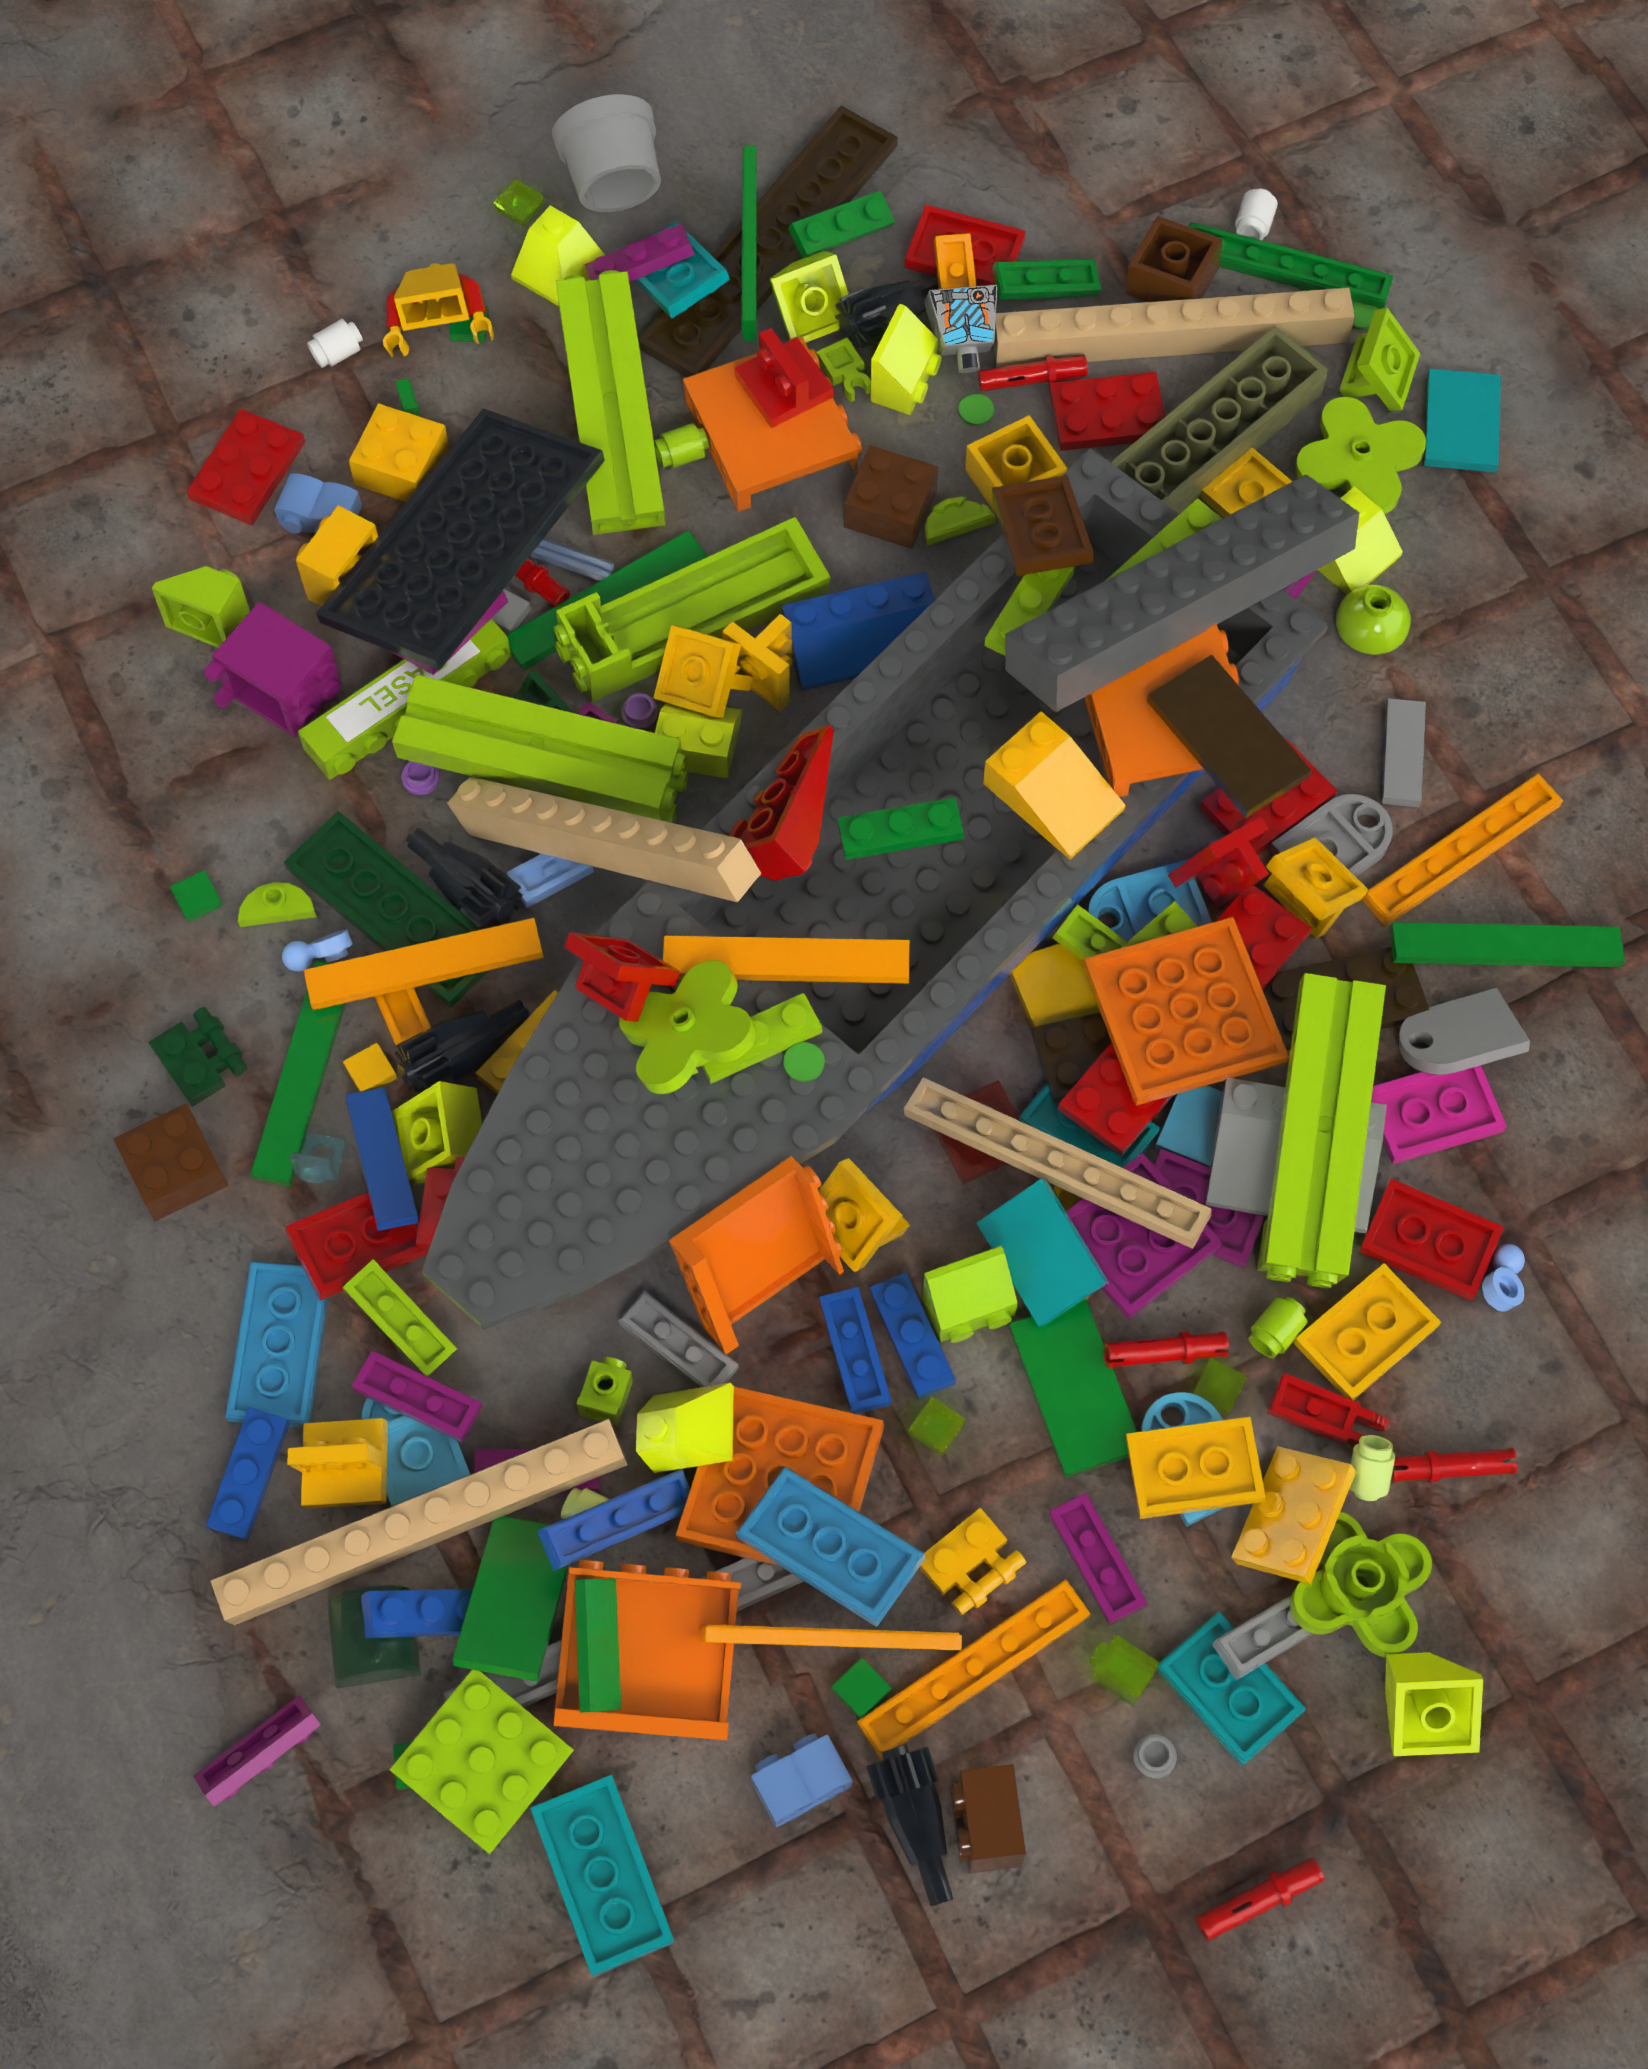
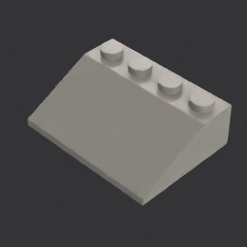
M1235 1078L1226 1079L1219 1101L1205 1205L1268 1216L1285 1087ZM1371 1102L1354 1232L1366 1233L1368 1229L1383 1142L1387 1106L1384 1104Z

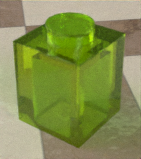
M1115 1635L1109 1645L1102 1641L1092 1655L1089 1663L1095 1666L1090 1679L1134 1707L1155 1674L1159 1662L1120 1636Z

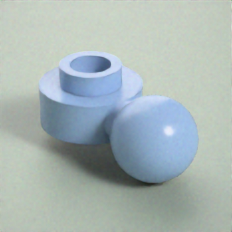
M347 929L324 936L310 944L302 941H293L283 949L282 961L289 970L301 972L311 965L314 958L325 957L326 962L329 963L347 956L348 951L346 948L352 946L353 943Z
M1503 1244L1495 1249L1492 1255V1264L1495 1271L1485 1276L1482 1282L1485 1300L1493 1308L1502 1312L1516 1307L1524 1299V1287L1516 1274L1522 1270L1525 1257L1522 1250L1513 1244Z

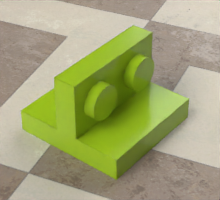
M1388 307L1375 310L1368 332L1357 334L1339 391L1344 397L1351 398L1377 394L1388 410L1393 412L1403 410L1420 352Z

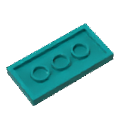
M612 1775L530 1808L592 1977L675 1943Z

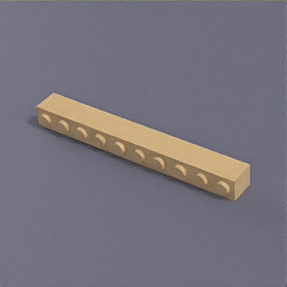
M1349 288L996 313L993 350L996 367L1044 361L1046 356H1053L1054 359L1084 354L1087 362L1244 351L1274 326L1278 327L1299 346L1340 344L1349 342L1355 316Z
M471 776L458 787L457 792L447 802L470 836L738 902L761 874L744 843L739 838Z
M607 1419L213 1579L211 1584L224 1621L237 1625L627 1466L628 1463L613 1425Z

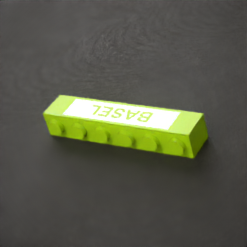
M490 619L434 675L406 659L402 660L300 729L298 734L304 751L329 780L339 774L342 775L349 772L356 762L369 753L378 752L385 746L388 740L394 737L401 715L405 714L408 706L406 700L416 674L472 688L479 678L491 670L494 671L501 668L508 658L511 657L508 637Z

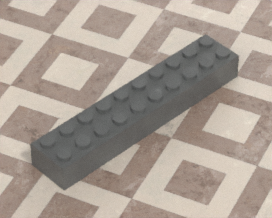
M1306 474L1006 633L1005 670L1051 709L1058 712L1201 634L1215 623L1223 622L1354 550L1360 512Z

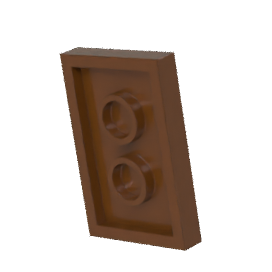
M1068 475L992 488L993 502L1016 576L1093 563V549Z

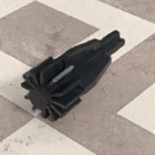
M936 275L922 282L921 280L912 282L907 280L866 290L861 289L840 298V303L835 305L840 314L835 315V319L839 320V331L843 332L850 342L853 341L855 349L859 347L863 349L881 341L899 304L906 306L916 317L926 311L925 299L929 290H939L938 276Z
M416 828L414 834L407 836L406 841L409 843L407 847L432 866L429 872L430 877L450 903L481 929L500 926L501 921H510L513 911L519 908L514 902L523 896L519 892L521 889L519 884L500 869L498 870L483 856L452 842L445 841L442 846L421 828Z
M518 1000L490 1016L487 1015L486 1011L481 1010L442 1021L425 1032H421L395 1046L397 1049L395 1055L401 1061L398 1064V1071L404 1082L408 1086L412 1085L415 1092L419 1091V1094L439 1081L453 1083L455 1080L468 1074L500 1046L497 1038L522 1025L530 1016L527 1008H524L522 1001Z
M907 1744L883 1751L885 1760L866 1766L876 1800L882 1799L887 1819L909 1863L912 1865L918 1864L930 1906L953 1900L954 1898L941 1856L947 1854L941 1803L935 1783H933L939 1780L929 1748L924 1747L909 1752Z

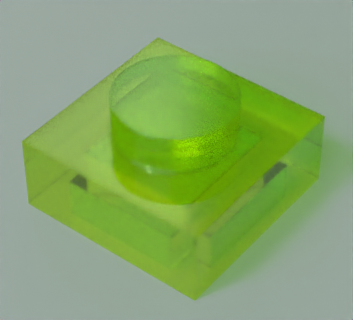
M515 178L494 201L495 210L524 227L544 205L543 194Z
M1210 1358L1193 1394L1206 1399L1217 1411L1229 1416L1248 1376Z
M931 1397L908 1429V1434L943 1457L965 1426L966 1419L934 1397Z

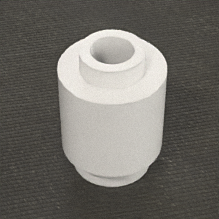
M1253 189L1245 193L1235 221L1237 234L1258 240H1263L1268 235L1278 205L1276 198L1269 191Z
M340 319L314 334L313 339L307 342V346L321 368L328 364L332 367L360 351L358 343L363 341L353 322L347 324L344 319Z

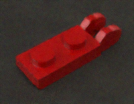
M1282 1373L1267 1412L1269 1415L1343 1445L1347 1443L1352 1448L1359 1444V1439L1362 1436H1366L1352 1430L1355 1420L1365 1427L1385 1432L1389 1425L1387 1418L1361 1407V1403L1286 1373Z

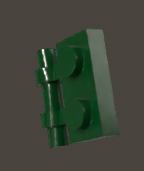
M206 1007L199 1008L193 1014L194 1019L199 1024L196 1030L190 1033L181 1021L148 1042L191 1107L226 1086L219 1075L220 1072L229 1067L234 1076H239L247 1070V1065L241 1058L242 1051L236 1043H230L223 1033V1024L217 1016H212ZM209 1041L217 1050V1054L210 1059L207 1058L200 1048Z

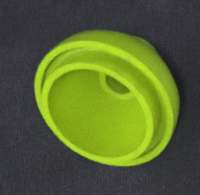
M1364 585L1355 588L1345 596L1336 613V627L1340 637L1351 648L1365 654L1379 655L1395 650L1405 641L1411 625L1410 610L1405 600L1394 590L1382 585ZM1372 605H1380L1383 609L1374 608Z

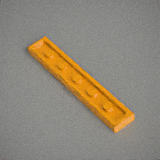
M1537 773L1370 888L1361 900L1380 922L1387 927L1561 806L1562 798Z
M531 918L304 970L312 1010H317L544 957L535 919Z
M664 936L663 961L680 971L678 979H683L686 973L699 963L717 960L725 963L730 968L736 980L909 983L910 940Z
M1065 1579L857 1721V1726L880 1760L884 1758L883 1751L904 1745L1090 1617L1091 1613Z
M703 1625L701 1627V1642L935 1650H961L962 1635L952 1632Z

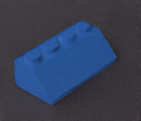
M921 572L782 605V615L792 622V659L801 690L856 678L935 601L927 573Z

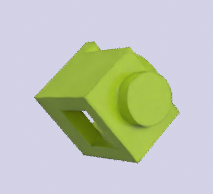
M604 1357L602 1363L592 1360L581 1395L578 1397L576 1404L579 1416L600 1422L609 1419L612 1425L619 1427L633 1383L632 1372L625 1370L626 1363L612 1357ZM600 1381L613 1383L609 1390L598 1388Z

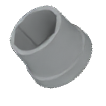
M624 94L592 98L570 108L554 124L551 133L553 143L560 159L567 165L580 203L585 208L596 212L626 210L648 200L660 187L661 176L654 145L656 136L652 107L645 100Z

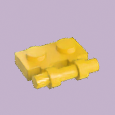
M979 1508L924 1553L925 1560L919 1568L942 1596L956 1585L962 1594L952 1601L951 1604L958 1614L962 1616L973 1606L979 1608L987 1601L986 1596L1001 1583L1007 1585L1016 1577L1015 1572L1026 1564V1560L1017 1550L1005 1559L999 1556L997 1551L1007 1544L1008 1539L986 1513ZM985 1562L991 1571L975 1583L967 1575Z

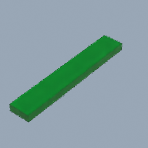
M744 145V148H742V339H744V342H757L756 145Z
M1189 223L1188 227L1223 239L1219 265L1221 268L1308 291L1349 288L1352 301L1377 307V309H1382L1385 306L1394 275L1198 223Z
M689 530L611 574L608 578L599 581L507 634L511 656L522 671L556 652L554 642L558 641L553 629L557 625L556 610L595 592L600 596L601 606L709 556Z
M1392 922L1389 928L1393 963L1621 967L1625 962L1620 927Z
M315 961L314 968L331 963ZM307 989L250 1173L252 1179L288 1187L292 1186L346 1003L312 1010Z

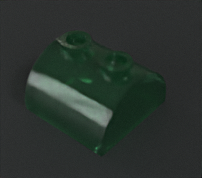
M397 1585L368 1586L338 1593L327 1600L334 1680L337 1689L421 1676L417 1637L366 1638L361 1600L363 1594L368 1591L411 1589Z

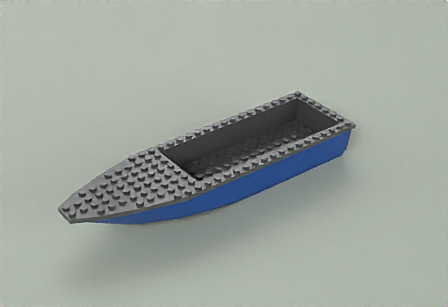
M1091 448L1062 476L1068 475L1093 549V563L1075 566L1073 576L1053 608L1104 582L1179 515L1178 512ZM1004 534L976 559L701 829L729 836L738 820L744 819L747 821L757 808L753 799L759 791H765L778 779L779 776L775 773V769L798 737L803 733L830 725L834 729L820 838L812 856V864L806 872L799 876H790L778 881L759 875L738 902L649 880L594 934L629 939L663 960L664 936L910 940L909 983L737 980V993L730 1006L742 1008L750 1017L797 995L805 994L822 1025V1033L804 1042L816 1045L823 1052L825 1058L823 1072L819 1077L808 1082L792 1079L784 1069V1055L788 1050L786 1049L710 1084L702 1066L696 1067L699 1073L693 1074L681 1088L667 1094H656L650 1092L645 1087L636 1072V1064L644 1047L634 1045L627 1039L619 1026L618 1015L575 988L584 962L583 959L579 958L509 1071L455 1176L422 1269L424 1277L482 1329L491 1328L580 1294L670 1246L669 1240L790 1156H793L801 1165L834 1144L862 1114L892 1094L918 1071L1205 771L1203 769L1130 784L1128 796L1119 797L1126 805L1125 810L1070 860L983 784L985 761L1041 711L1074 740L1108 783L1084 698L1055 712L1005 670L1004 655L984 646L985 637L1024 576H1016ZM1282 589L1217 624L1218 629L1224 630L1228 640V653L1226 655L1229 664L1234 663L1237 668L1239 687L1261 712L1288 685L1302 656L1324 635L1328 627V623ZM956 797L964 831L963 840L845 860L837 818ZM677 979L675 986L651 984L649 992L673 994L676 992L682 979Z

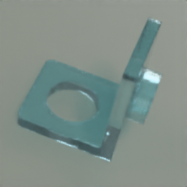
M308 1134L302 1154L291 1153L290 1161L297 1177L311 1183H322L323 1181L337 1183L346 1146L345 1140L336 1137ZM322 1145L329 1146L334 1151L332 1160L311 1156L316 1147Z

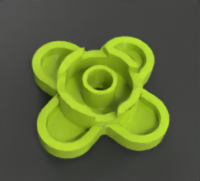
M1338 397L1329 401L1325 405L1320 419V429L1324 440L1310 443L1300 450L1295 465L1297 479L1307 474L1328 490L1339 488L1348 492L1355 486L1378 505L1384 514L1389 513L1398 504L1402 491L1401 481L1397 472L1416 466L1423 457L1426 447V438L1423 431L1415 424L1403 420L1377 425L1374 423L1365 404L1355 398Z
M709 960L697 964L686 973L673 994L649 992L638 1022L625 1021L619 1017V1026L627 1039L634 1045L644 1047L636 1064V1072L650 1092L656 1094L674 1092L686 1084L693 1074L699 1073L696 1067L705 1065L709 1061H714L715 1063L734 1061L745 1055L753 1046L757 1036L756 1026L745 1010L730 1006L737 993L738 983L734 974L725 963Z
M1340 1512L1312 1583L1300 1582L1292 1592L1290 1598L1292 1616L1304 1630L1318 1635L1329 1634L1346 1625H1351L1363 1645L1370 1652L1386 1658V1654L1404 1653L1414 1643L1418 1633L1417 1619L1404 1596L1417 1590L1428 1579L1432 1570L1431 1555L1420 1540L1408 1534H1393L1378 1542L1368 1539L1360 1524L1353 1517Z

